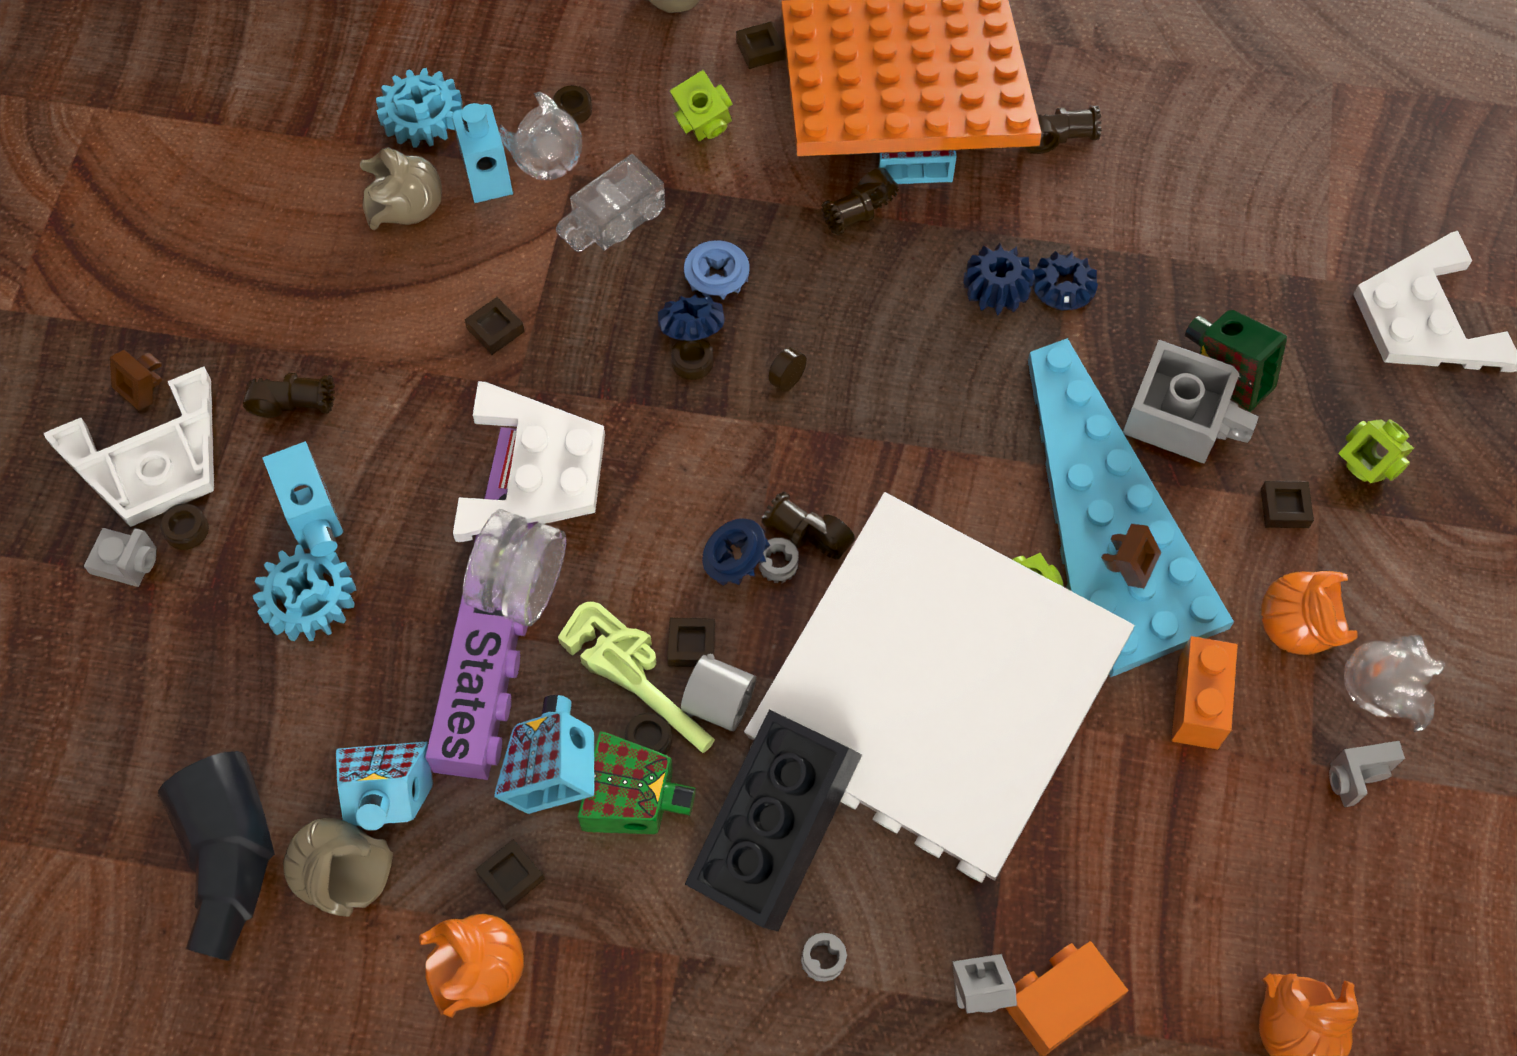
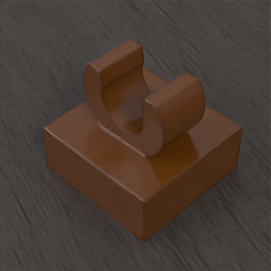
M122 350L110 356L111 387L140 411L153 404V388L162 382V378L154 370L160 368L162 363L151 353L144 354L136 360L127 351Z
M1131 523L1126 535L1114 534L1111 537L1115 549L1118 550L1117 554H1103L1101 558L1108 570L1121 572L1128 586L1144 589L1161 555V551L1148 526Z

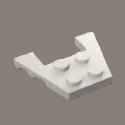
M1458 231L1451 232L1359 284L1353 295L1384 362L1437 367L1441 362L1462 364L1464 369L1480 370L1482 366L1500 367V372L1517 371V350L1508 332L1466 339L1436 277L1438 275L1467 270L1472 262Z
M205 367L168 381L182 413L181 417L97 452L88 427L82 418L44 433L49 444L130 527L162 514L176 505L185 504L214 491L211 379Z
M478 381L473 410L475 424L517 427L506 500L459 497L453 530L455 541L465 542L473 540V535L494 531L495 535L510 532L513 526L538 521L539 525L595 513L605 439L604 426L490 383Z

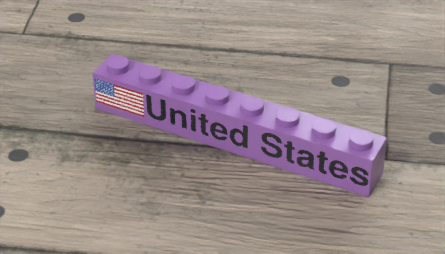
M505 427L500 429L485 499L506 500L517 429ZM538 521L513 526L510 532L495 535L494 531L476 535L425 757L433 773L488 780L491 765L497 766L499 764L502 751V738L497 737L500 721L508 720L511 709V694L507 693L509 678H516L518 675L520 651H516L518 636L526 635L529 622V610L524 609L527 594L534 595L537 585V568H533L535 555H542L545 547L546 530L541 528L542 525H539Z

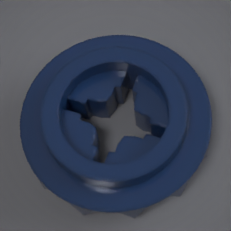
M1055 251L1049 258L1041 257L1037 267L1034 269L1033 290L1038 298L1050 307L1060 310L1078 309L1088 304L1096 293L1098 287L1097 270L1091 269L1088 258L1080 260L1074 256L1073 251L1067 255H1059ZM1059 274L1061 276L1074 274L1072 283L1065 281L1056 286Z
M696 294L691 298L679 296L677 302L668 301L665 303L664 309L658 311L660 330L669 337L685 341L700 340L718 332L725 322L722 304L713 302L712 297L700 299Z
M735 519L725 523L711 535L705 545L702 557L704 570L712 579L723 586L728 582L740 585L745 575L755 576L754 568L758 563L766 562L764 551L770 546L765 537L766 531L758 523L750 519ZM732 545L740 548L742 553L740 559L736 560L734 558Z

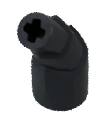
M239 751L223 752L201 759L175 773L158 790V797L168 814L189 868L196 872L195 908L198 911L186 949L230 961L246 920L253 918L268 860L275 855L266 817L245 754Z

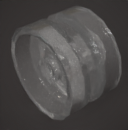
M498 509L483 526L470 555L463 582V599L465 604L491 613L501 606L505 619L524 626H532L545 610L559 578L566 549L565 531L539 522L529 529L525 517Z

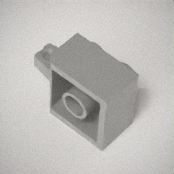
M1158 340L1123 433L1176 454L1205 463L1216 438L1223 440L1231 438L1248 443L1259 417L1239 408L1238 404L1230 400L1240 374L1234 366Z

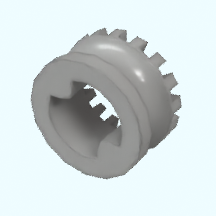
M784 538L768 540L770 546L764 551L766 562L759 563V570L768 581L773 580L774 583H778V581L786 582L787 579L790 580L796 574L798 569L797 548L791 541ZM783 552L785 560L790 561V563L782 568H776L772 566V559L767 558V556H771V553Z
M815 934L804 945L801 957L803 970L815 981L827 982L835 979L840 975L846 963L847 952L845 945L833 934ZM822 945L828 946L829 954L837 955V964L830 969H821L820 962L816 959H811L810 952L813 948Z

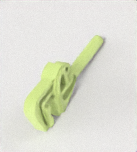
M585 602L579 605L558 636L559 643L573 656L581 650L585 642L596 638L594 629L596 627L602 635L597 639L594 647L586 649L580 655L582 665L589 672L603 676L635 693L698 750L705 753L712 746L715 739L646 679L643 669L651 670L656 665V654L650 648L652 645L651 636L644 631L627 628L599 603Z

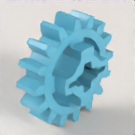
M423 68L420 75L414 76L411 70H407V78L401 79L394 75L392 77L394 86L383 85L381 87L383 96L376 98L378 110H376L380 125L384 126L386 135L388 137L395 135L397 143L402 144L407 139H411L412 146L417 147L420 140H426L429 146H433L434 137L439 136L446 140L448 139L446 130L448 128L455 130L451 114L462 109V98L460 90L455 88L454 80L448 79L444 81L442 72L438 71L431 77L428 75L427 68Z
M301 544L296 545L295 555L289 557L283 550L278 552L281 562L277 565L266 562L264 567L269 574L268 577H256L255 580L261 592L254 594L253 599L260 608L257 612L263 622L269 623L270 628L276 635L285 630L290 641H295L300 632H304L309 641H314L315 630L322 629L327 635L332 634L330 623L335 620L344 624L346 618L341 611L342 608H354L355 605L349 593L356 591V586L352 578L349 577L351 572L346 562L340 563L336 552L323 557H315L311 552L305 553ZM324 572L333 579L334 586H329L323 577ZM277 599H281L286 607V614L278 609Z

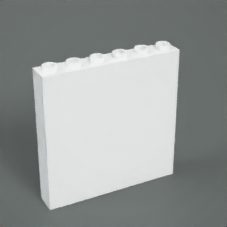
M884 492L744 733L749 739L754 741L770 709L862 754L840 802L855 810L859 803L867 806L876 812L872 820L897 834L900 828L903 827L918 836L914 844L937 858H940L944 851L960 860L957 869L980 883L983 882L985 876L995 881L1128 641L1135 625Z

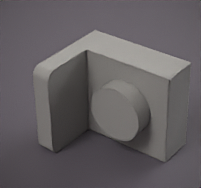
M102 528L84 564V568L89 574L139 587L145 573H149L154 566L157 548L144 530L135 528L132 535Z
M1400 741L1344 749L1330 763V784L1333 791L1337 795L1340 794L1344 807L1355 806L1367 795L1365 783L1382 781L1392 776L1391 771L1405 759Z
M1002 954L953 961L956 1002L959 1008H965L967 1014L974 1012L988 1013L999 1008L1017 1006L1016 988Z

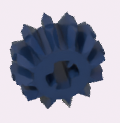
M1000 243L995 247V251L983 245L979 254L972 255L968 260L967 271L964 273L963 284L964 288L968 289L967 296L969 301H980L979 307L981 311L987 307H993L997 316L1002 312L1003 307L1015 312L1019 307V303H1026V300L1029 299L1030 287L1034 283L1035 275L1034 270L1029 269V257H1018L1017 246L1008 252L1003 250Z

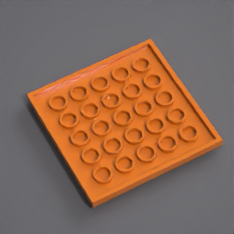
M1008 0L781 1L797 156L1040 146L1041 129Z

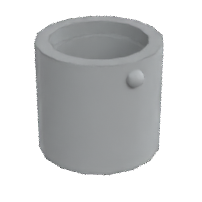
M713 654L703 655L689 678L683 694L681 710L685 711L689 717L697 716L730 731H735L751 700L756 676L714 659Z

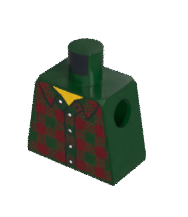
M1235 310L1226 311L1213 324L1201 316H1197L1192 320L1186 330L1185 337L1201 347V355L1235 367L1240 374L1231 398L1251 412L1277 387L1287 336Z

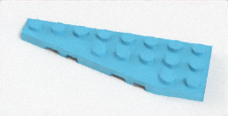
M1068 338L1031 351L1028 365L1034 400L1038 406L1041 424L1040 435L1045 447V465L1055 523H1058L1062 564H1065L1068 582L1066 588L1135 625L1109 676H1116L1182 649L1186 646L1191 636L1206 639L1230 629L1234 623L1232 617ZM1131 523L1148 526L1161 551V555L1144 589L1128 586L1121 572L1108 570L1101 558L1103 554H1117L1118 550L1115 549L1111 537L1114 534L1126 535Z

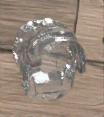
M539 91L534 96L540 105L527 113L520 122L516 133L507 131L502 125L498 127L503 144L524 173L535 179L553 180L562 177L577 164L582 153V133L572 116L557 107L550 97Z
M1420 635L1402 636L1397 640L1393 639L1391 642L1369 641L1356 648L1348 659L1344 670V684L1350 697L1361 708L1376 716L1410 718L1414 721L1413 731L1421 732L1431 723L1435 711V699L1424 685H1427L1432 680L1433 675L1442 673L1445 668V662L1436 661L1430 657Z

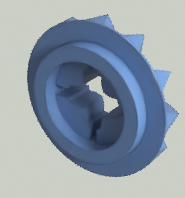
M708 241L696 246L688 254L684 263V275L691 286L692 292L698 290L705 297L719 295L724 300L729 293L736 292L739 294L741 286L748 282L749 261L745 253L732 243ZM713 266L717 270L724 267V276L721 277L718 274L710 276V267Z

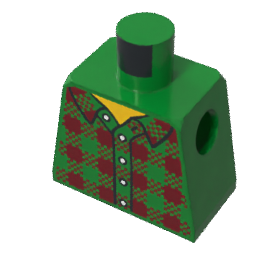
M600 731L594 752V796L582 799L578 813L581 830L599 833L657 834L664 811L691 815L696 787L671 783L673 774L672 759L667 755Z

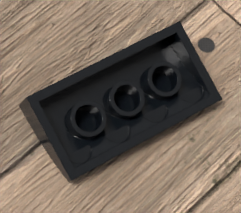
M769 709L685 885L762 928L779 931L862 754Z

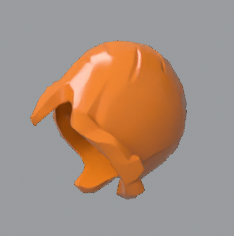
M1301 571L1286 574L1274 581L1262 598L1261 604L1262 624L1270 640L1280 649L1297 655L1316 654L1334 646L1345 645L1356 640L1357 630H1349L1341 598V582L1348 581L1347 574L1335 571Z
M477 914L464 919H449L440 922L430 930L419 935L420 945L437 944L426 958L425 977L441 1015L453 1018L456 1011L470 1007H483L497 1002L514 989L522 976L524 955L520 939L513 928L505 920L497 916Z
M1268 973L1262 979L1266 985V992L1260 1011L1259 1032L1263 1046L1270 1056L1349 1055L1353 1043L1352 1029L1357 1021L1359 1012L1353 983L1344 981L1340 998L1336 1000L1328 985L1312 978L1298 977L1297 974L1281 975Z

